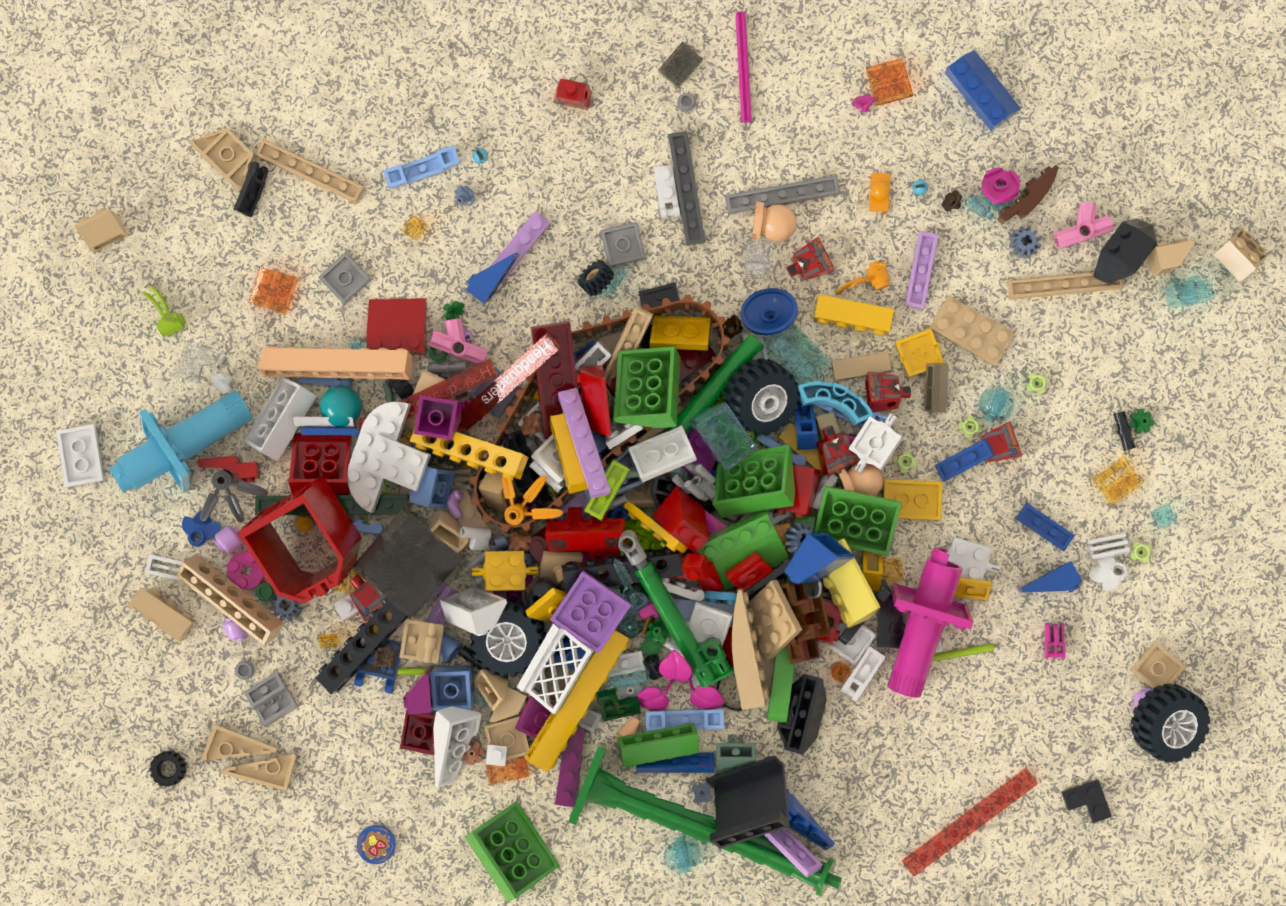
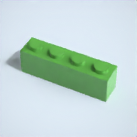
M694 723L617 737L619 756L623 767H633L639 764L653 763L659 760L699 753L698 733Z

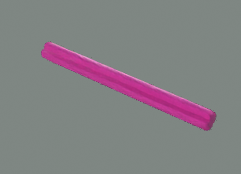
M736 12L741 121L749 123L752 121L746 13Z

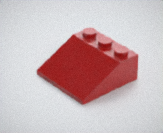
M426 298L369 299L366 334L367 348L370 350H378L379 348L396 350L403 348L408 350L411 355H427Z
M602 365L579 367L576 380L577 385H581L582 392L578 393L590 429L600 434L611 436Z
M295 434L288 481L291 494L319 477L324 476L335 495H349L350 489L347 473L351 460L352 435Z

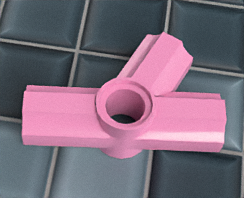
M1088 202L1080 203L1076 226L1054 233L1055 244L1059 249L1113 232L1112 219L1108 215L1095 219L1097 206ZM1080 229H1085L1088 235H1082Z
M461 318L445 320L447 335L433 330L428 346L483 365L488 350L465 342ZM457 342H460L463 347L459 353L453 351V346Z

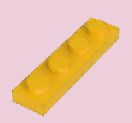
M627 501L623 506L629 511L628 516L635 521L638 519L642 521L640 525L647 531L652 529L654 537L661 542L663 539L667 541L666 546L673 552L679 550L681 553H684L688 547L670 535L661 525L633 503Z

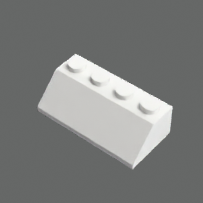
M281 377L243 442L278 462L299 427L294 425L293 417H305L309 408L314 404L317 395L295 382Z
M471 587L440 599L445 621L477 636L485 635L488 633V630L495 628L507 604L506 599L477 587Z

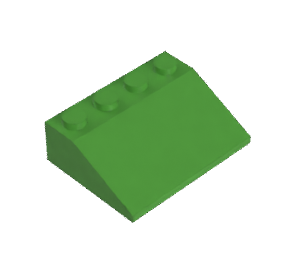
M675 346L618 351L614 422L652 428L677 427L681 357Z
M784 445L719 457L715 482L716 493L713 497V506L722 517L794 506L795 482L791 446Z
M825 486L817 511L813 533H827L837 542L845 539L849 548L889 556L902 502Z
M767 510L755 513L710 534L709 540L699 551L700 555H705L708 561H713L723 584L721 592L735 586L731 583V580L726 578L725 572L755 551L772 568L782 565L781 562L790 557Z
M517 801L465 836L507 902L519 897L560 866Z

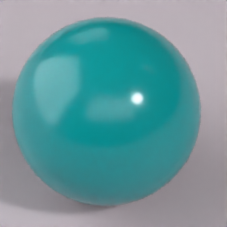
M339 385L331 387L323 394L320 400V413L322 417H329V423L335 427L347 426L350 423L348 417H352L353 423H355L362 411L360 396L348 386Z

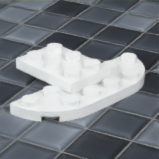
M389 402L380 405L367 416L362 425L349 463L347 479L350 492L355 501L370 513L375 512L385 479L414 491L419 490L431 454L399 442L411 407L410 403Z

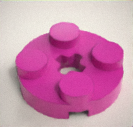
M994 168L984 175L981 190L984 196L991 200L993 204L998 205L1009 202L1019 194L1020 179L1011 170L1008 172L1004 171L1003 168ZM997 183H1000L1001 185H1003V184H1005V185H1004V187H998V186H997Z
M248 551L235 554L227 564L229 580L241 589H254L264 580L265 575ZM245 565L252 568L248 576L242 573V570H244L243 566Z

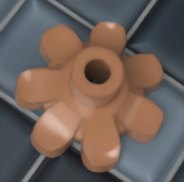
M532 412L530 418L528 416L523 418V421L526 423L521 427L523 435H533L536 432L540 433L542 431V426L539 422L540 415L538 413Z
M519 531L513 532L508 540L510 551H521V548L527 551L529 549L527 543L532 541V538L529 536L530 534L526 531L522 533Z
M470 740L469 745L471 747L468 752L464 753L461 760H468L469 765H474L475 760L478 763L482 762L483 758L480 755L485 753V749L479 748L481 745L480 741H475L473 744Z

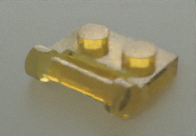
M1125 456L1118 458V462L1099 475L1095 474L1091 477L1110 506L1143 484ZM1122 467L1125 469V473L1108 485H1104L1103 481Z

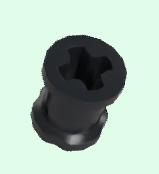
M651 654L642 661L649 671V678L651 680L663 677L659 672L660 658L657 654Z

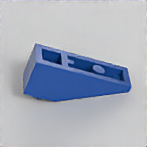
M516 252L478 274H473L467 282L469 286L466 291L481 302H488L515 263L519 254Z
M797 400L799 403L798 408L794 410L797 450L817 449L814 406L812 404L802 407L799 400Z
M1072 561L1024 585L1018 591L1019 593L1068 590L1070 593L1078 589V584L1083 581Z

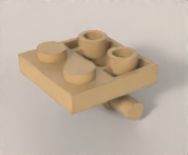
M405 619L399 658L439 664L445 625Z

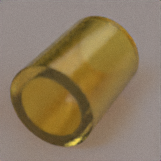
M337 633L319 635V648L338 647Z

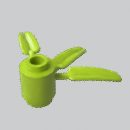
M152 286L149 289L161 302L166 312L165 314L160 304L149 293H141L152 302L162 316L156 324L162 337H169L185 328L184 324L186 321L181 313L177 314L176 311L170 313L167 303Z

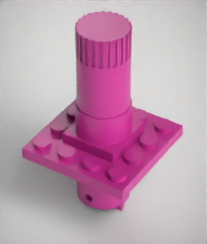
M934 547L930 553L932 556L927 557L917 589L894 582L891 588L894 606L901 612L908 613L909 611V616L887 687L894 692L908 697H921L944 627L952 623L954 627L965 630L966 628L971 629L973 625L968 605L953 600L963 568L948 561L950 555L947 553L948 549Z

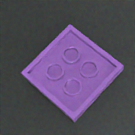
M583 570L550 620L599 654L632 606V603Z

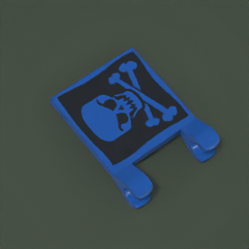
M388 639L357 672L354 685L362 687L365 674L387 679L384 692L392 694L401 660L399 657L402 642Z

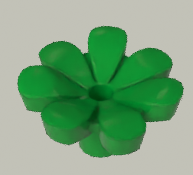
M454 301L452 305L445 304L443 307L446 311L444 318L446 320L460 318L459 315L464 313V303Z
M1138 409L1137 414L1132 413L1130 415L1133 421L1129 423V426L1131 428L1136 427L1135 433L1140 434L1142 430L1148 433L1150 431L1149 426H1153L1155 421L1150 419L1152 414L1149 411L1144 414L1143 409Z
M657 619L655 625L653 623L648 624L650 631L646 633V636L648 638L652 637V644H657L658 641L661 644H665V637H671L670 632L667 631L665 623L662 624L661 619Z

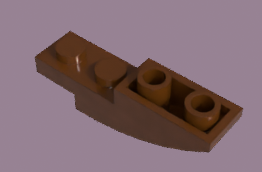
M1057 165L1053 168L1048 166L1040 172L1042 176L1038 179L1033 177L1025 183L1027 187L1023 192L1026 196L1024 194L1015 200V205L1011 208L1008 205L999 212L1001 215L997 219L1001 225L1016 214L1022 220L1041 202L1056 178L1059 169Z

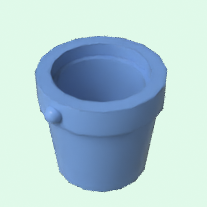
M443 633L440 656L442 660L449 663L460 652L463 644L446 633Z

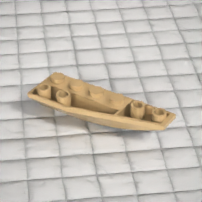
M740 588L737 592L733 616L732 655L742 710L766 706L770 697L768 685L765 686L764 684L766 672L764 666L761 667L760 651L757 650L755 643L757 642L756 632L752 630L751 623H753L751 611L748 612L747 604H749L748 593L744 592L743 588Z

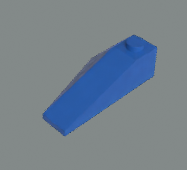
M786 788L790 828L824 850L833 847L835 843Z

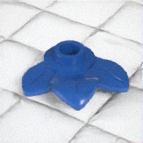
M201 511L196 514L194 519L184 516L182 521V529L188 534L189 543L195 547L203 546L208 539L215 538L216 533L221 528L220 523L211 522L210 516L206 521L202 522L200 520ZM196 534L201 535V539L199 541L195 540Z

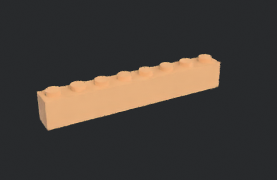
M271 346L269 348H262L258 369L265 377L410 379L413 357L408 350L403 348L396 350L360 348V350L347 347L342 349L324 347L323 349L313 347L298 349L292 346L287 348Z

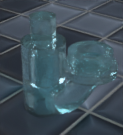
M970 195L965 201V206L981 218L986 217L991 220L994 213L990 211L991 208L989 206H992L994 211L1000 212L1005 208L1006 203L997 205L993 204L986 197Z

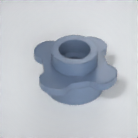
M705 782L703 785L698 786L695 784L692 786V791L695 794V803L700 804L702 801H711L713 799V795L710 793V784Z

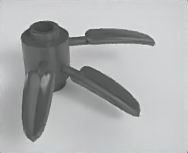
M220 470L212 477V484L216 490L214 494L210 493L201 511L200 520L202 522L206 521L219 500L217 496L219 490H226L228 494L225 498L238 522L244 521L243 512L236 495L231 494L229 487L231 485L237 486L238 491L258 496H266L268 491L245 481L233 482L234 478L231 472ZM219 477H223L225 479L224 484H221L219 482Z

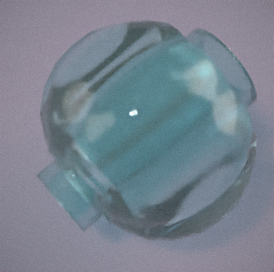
M998 386L995 390L991 388L985 390L978 400L979 409L984 414L983 418L991 423H994L995 420L1004 421L1013 414L1015 407L1014 400L1009 397L1011 393Z
M685 837L674 838V842L668 845L664 851L666 866L670 870L676 869L677 874L692 872V867L697 866L701 858L699 847L694 842L686 840Z

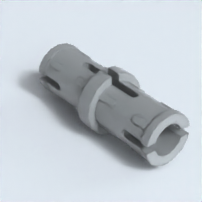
M445 360V362L428 363V372L432 374L446 373V375H451V373L468 371L467 360Z

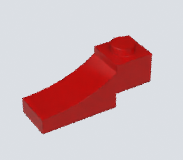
M238 456L198 459V467L228 470L237 474L238 479L248 483L255 482V479L260 478L258 462L240 463V457Z
M687 554L682 565L687 578L697 580L703 591L721 592L723 584L713 561H708L705 555Z

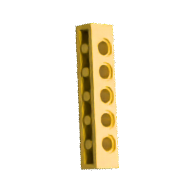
M414 431L410 442L416 444L415 448L426 452V449L433 450L432 454L443 457L444 454L448 455L450 460L460 463L461 460L466 461L467 466L478 469L479 466L484 467L485 472L493 475L496 472L501 473L503 478L511 481L514 478L521 479L528 457L522 453L458 432L455 433L453 440L436 438V441L432 444V437L414 434ZM454 441V446L448 450V444ZM471 447L470 454L465 455L466 449ZM489 453L488 459L483 461V455ZM503 459H506L507 462L505 466L500 467V462Z

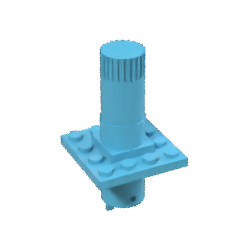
M235 390L168 429L165 426L158 428V420L153 412L148 413L144 409L139 412L142 430L148 440L117 458V463L107 469L113 475L123 493L132 488L136 491L168 471L182 492L185 493L190 490L191 483L190 470L186 460L252 421L253 417L247 405Z

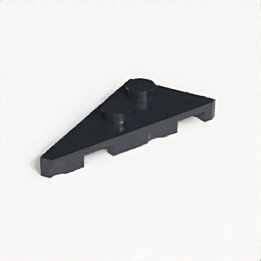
M882 579L880 589L885 587L891 592L885 579ZM890 593L878 609L877 647L899 648L905 624L900 611L894 606L893 597Z

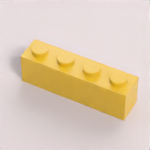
M819 294L813 319L822 325H828L829 322L836 324L838 328L847 329V326L854 327V330L858 332L869 330L873 331L874 335L884 336L890 332L894 309Z
M564 414L550 416V428L569 494L588 490Z

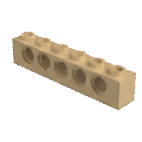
M195 554L182 562L176 576L262 645L269 643L278 636L284 622L202 557Z

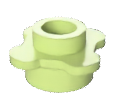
M1031 373L1029 375V384L1026 386L1027 391H1036L1038 394H1043L1047 377Z
M968 416L966 421L958 424V428L964 432V436L967 439H970L974 433L981 431V426L978 425L973 416Z
M908 450L903 451L901 456L894 458V463L898 464L902 473H907L909 468L917 465V461L913 459Z
M1134 542L1130 558L1147 563L1150 551L1152 550L1151 546Z

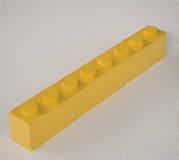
M615 630L599 654L596 651L592 653L558 713L553 714L551 712L526 753L525 758L529 763L547 773L555 767L557 757L560 752L566 749L569 737L575 734L580 719L586 716L588 706L597 698L596 692L601 685L606 683L611 668L613 669L617 665L619 655L626 650L629 640L627 636Z

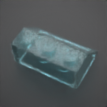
M795 323L785 331L776 334L765 345V348L801 385L812 382L832 362Z
M726 402L703 410L689 421L719 466L726 472L758 449Z

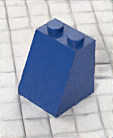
M808 533L784 572L795 584L817 582L852 560L855 555L827 533Z

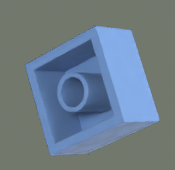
M427 465L419 490H410L409 502L429 508H448L447 501L449 494L452 492L456 471Z
M473 665L435 666L430 672L433 710H441L452 706L472 709L476 703Z

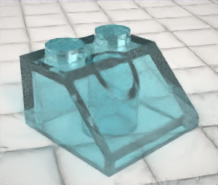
M1200 276L1189 277L1188 281L1182 282L1181 279L1170 280L1169 284L1164 286L1168 309L1203 304L1216 297L1207 278L1200 279Z

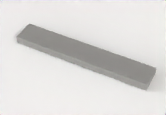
M837 175L729 194L725 195L729 215L755 210L756 202H764V207L768 208L771 205H785L840 195Z

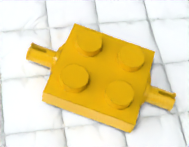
M524 551L484 552L483 568H471V576H483L485 591H524L526 575H538V567H526Z

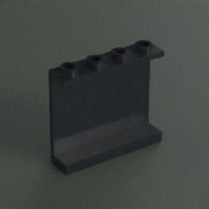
M775 755L706 778V782L714 788L717 832L710 834V842L719 849L790 827L784 763Z

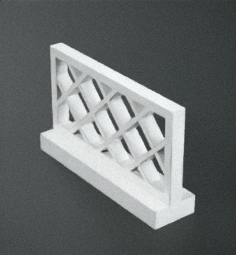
M554 623L517 688L522 692H528L550 712L557 714L594 650ZM566 635L570 638L571 646L564 648L563 638ZM577 647H581L586 651L583 659H578ZM566 649H572V661H566ZM555 651H560L562 662H554L553 655ZM574 662L575 672L573 675H569L567 663ZM556 665H562L564 676L557 677ZM546 667H551L552 678L545 679L544 670ZM565 678L566 687L560 691L558 679ZM553 680L555 692L548 693L546 681ZM541 682L543 694H538L534 690L537 683ZM549 695H556L557 703L555 706L550 704Z

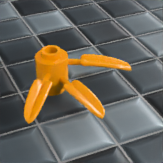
M887 261L870 263L869 268L866 269L867 276L858 277L844 284L836 291V295L848 287L854 288L865 281H871L872 287H875L876 291L890 286V277L886 269Z
M546 476L539 477L523 495L525 499L523 503H514L515 491L511 480L502 477L504 496L510 500L511 505L504 513L505 520L509 524L517 525L524 521L527 516H532L533 519H549L563 514L562 510L551 508H534L532 512H528L525 506L527 502L531 503L546 482Z

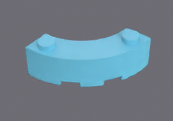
M816 381L798 386L799 390L797 392L800 394L799 402L802 407L812 404L833 407L849 420L852 427L874 416L870 407L860 396H857L849 388L840 384Z

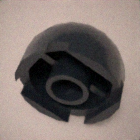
M537 577L533 579L525 591V600L528 608L552 588L563 591L561 585L550 577Z

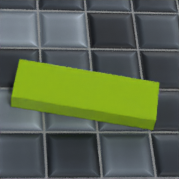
M613 460L605 473L611 490L610 494L590 499L584 511L602 521L630 469Z

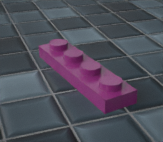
M577 728L575 734L569 737L567 747L562 752L555 805L575 806L585 729Z

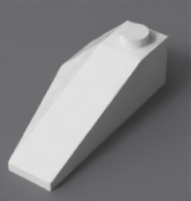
M453 706L436 711L434 722L435 786L437 788L454 783L463 764L461 759L464 753L468 752L471 747L469 745L472 736H476L478 733L482 715L480 712Z

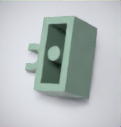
M728 735V743H716V772H727L732 768L756 762V743H743V735H739L737 743H734L732 740V735Z

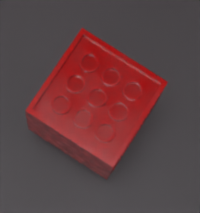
M324 476L319 477L262 510L237 532L277 596L301 603L312 600L314 595L322 597L331 588L344 582L343 579L348 577L347 573L357 562L362 536ZM303 503L339 558V560L315 574L302 571L271 524L275 519Z

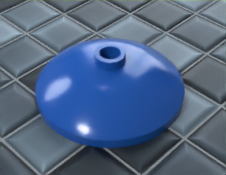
M767 288L753 293L744 301L741 307V319L744 326L749 331L758 335L781 333L795 322L798 315V306L795 298L787 291L777 288Z

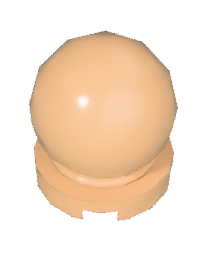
M756 202L752 239L760 240V236L764 235L768 240L774 242L787 240L794 234L797 227L795 214L788 207L781 204L771 205L766 208L764 207V202Z
M858 463L851 466L848 472L844 468L835 472V476L840 477L842 484L838 486L839 489L876 496L879 493L884 482L881 471L876 466L868 463L862 473L854 469Z

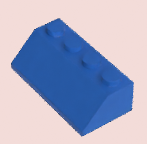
M975 50L963 55L947 67L945 71L947 77L990 131H993L1021 110L1020 106Z

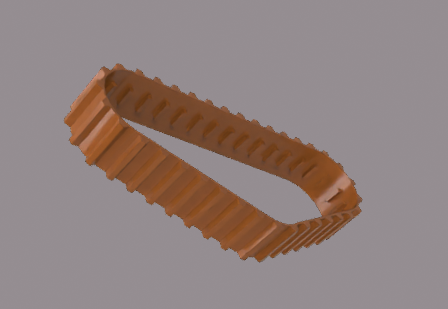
M685 295L683 300L670 302L668 298H665L662 301V305L651 308L648 304H644L642 309L653 313V317L663 314L669 316L670 312L685 310V312H689V310L701 313L702 317L711 318V321L714 323L713 329H718L721 340H717V347H721L717 358L713 356L711 359L712 364L705 371L700 369L698 371L699 376L690 384L687 381L684 383L685 388L678 394V407L681 405V398L685 395L689 397L694 396L695 386L699 383L705 385L710 379L709 374L714 369L718 370L723 364L722 352L728 350L730 338L724 336L723 329L726 322L724 316L717 317L711 310V302L708 300L701 304L692 301L690 295ZM628 309L624 310L622 317L611 320L608 315L603 316V323L593 326L589 321L583 322V329L571 331L572 341L585 337L591 339L592 335L605 331L611 333L612 329L626 326L631 313ZM535 370L533 373L527 372L524 376L528 382L524 390L517 389L515 393L518 397L517 403L514 407H507L505 410L509 415L505 424L498 423L496 428L500 433L495 441L489 440L488 443L501 447L507 434L511 433L510 429L516 418H521L519 413L525 402L529 403V395L534 386H537ZM643 426L642 430L624 440L617 447H613L612 451L601 460L603 469L608 467L607 463L612 458L617 459L621 456V451L627 445L634 446L637 442L636 438L642 432L646 434L651 430V427ZM489 453L486 456V458H482L483 461H486L488 459ZM480 467L477 476L470 477L469 482L475 486V496L471 499V503L473 506L480 508L484 513L482 520L488 525L496 523L501 526L502 531L506 534H511L514 529H524L530 533L533 532V525L541 520L545 522L551 520L550 518L533 519L531 521L525 519L523 521L524 524L511 525L507 521L505 524L494 520L496 515L493 512L487 513L483 505L486 501L484 498H481L479 490L480 481L486 474L485 468ZM566 490L560 497L556 498L554 496L552 498L554 502L547 508H558L561 510L565 507L563 501L570 495L576 497L579 495V492L569 494L568 490Z

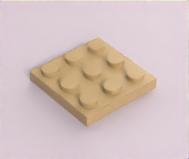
M777 580L770 581L747 604L748 612L751 611L753 623H751L752 630L756 632L757 644L765 660L773 659L802 631Z

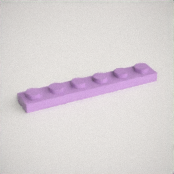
M573 388L558 392V398L590 497L592 499L608 495L611 490L578 390Z

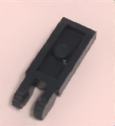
M256 161L252 162L233 210L247 217H252L265 186V180L269 172L267 167L262 166L260 168L259 163Z

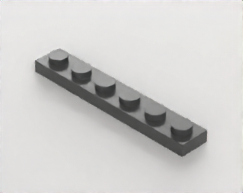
M687 131L668 134L686 246L705 243L688 134Z

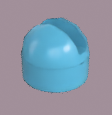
M478 148L473 152V159L476 163L483 164L487 161L488 154L485 149ZM478 151H480L483 156V159L481 160L479 158V155L477 154Z
M917 180L914 182L912 190L916 195H924L928 190V184L924 180ZM918 185H925V187L916 189Z

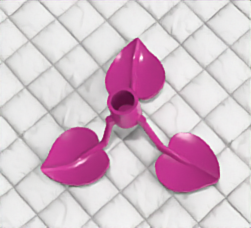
M675 649L659 665V672L665 678L671 679L665 691L662 692L660 688L651 686L643 689L637 695L640 706L652 711H661L669 705V699L665 695L668 693L674 680L680 683L688 680L690 691L693 693L690 696V702L694 706L708 710L718 708L725 703L721 693L711 685L704 688L700 685L696 690L694 689L692 669L685 658Z

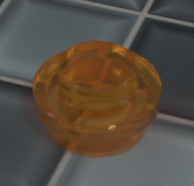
M845 663L835 664L831 670L833 679L837 682L846 681L850 676L849 666Z

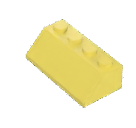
M841 539L838 541L842 546H844L847 550L851 552L845 539ZM855 558L823 578V584L829 589L832 601L840 610L841 618L848 628L869 620L880 608Z

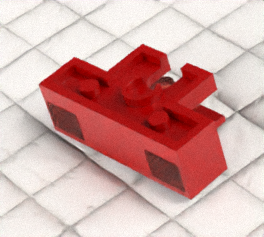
M568 507L567 520L547 521L545 536L548 551L620 549L618 545L621 534L626 531L625 518L607 519V511L602 521L594 516H591L589 520H584L582 507Z

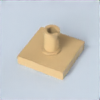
M544 551L537 577H550L565 589L561 565L569 561L582 562V553Z

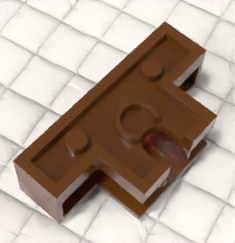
M792 582L780 585L802 628V631L787 644L790 663L820 658L816 638L831 635L823 597L808 599L804 583L795 584Z

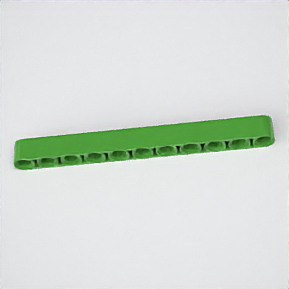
M815 514L805 515L804 518L795 517L794 524L805 523L807 527L814 529ZM786 576L785 584L792 583L789 576ZM787 645L775 656L767 720L787 722L795 663H790Z

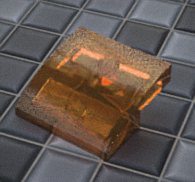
M902 58L866 67V74L871 85L872 95L875 97L876 106L913 96L910 80Z
M259 267L248 303L287 314L298 278Z

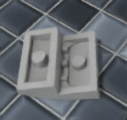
M278 672L273 673L244 691L251 707L256 711L264 727H267L298 707Z

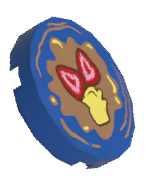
M383 825L367 827L358 837V854L364 861L370 864L386 862L395 852L396 840L394 834Z

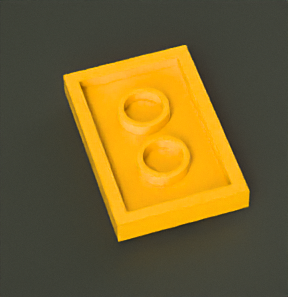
M654 316L650 348L675 346L676 349L708 350L711 318Z
M884 479L883 498L902 502L898 519L941 520L942 482Z

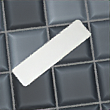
M293 417L295 426L335 427L329 423V417ZM348 417L350 423L345 427H354L353 418Z

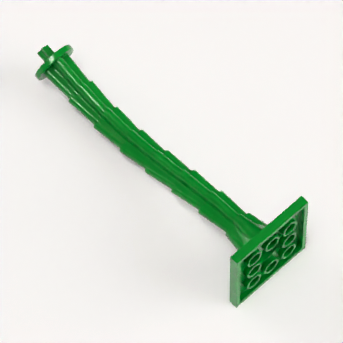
M599 743L569 818V823L576 825L582 807L587 802L614 809L618 807L643 820L647 818L672 831L678 830L701 842L707 841L713 844L710 842V834L717 832L716 820L713 816L686 809L684 805L626 786L625 782L600 767V762L607 745ZM762 836L722 848L730 853L735 852L760 865L763 863L789 877L793 876L817 888L816 895L820 897L823 896L828 885L838 889L841 884L842 878L833 874L836 860L830 858L827 863L820 861L822 863L821 870L806 877L768 838Z

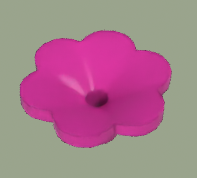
M869 94L858 96L851 104L865 113L869 111V107L875 102V97H871Z

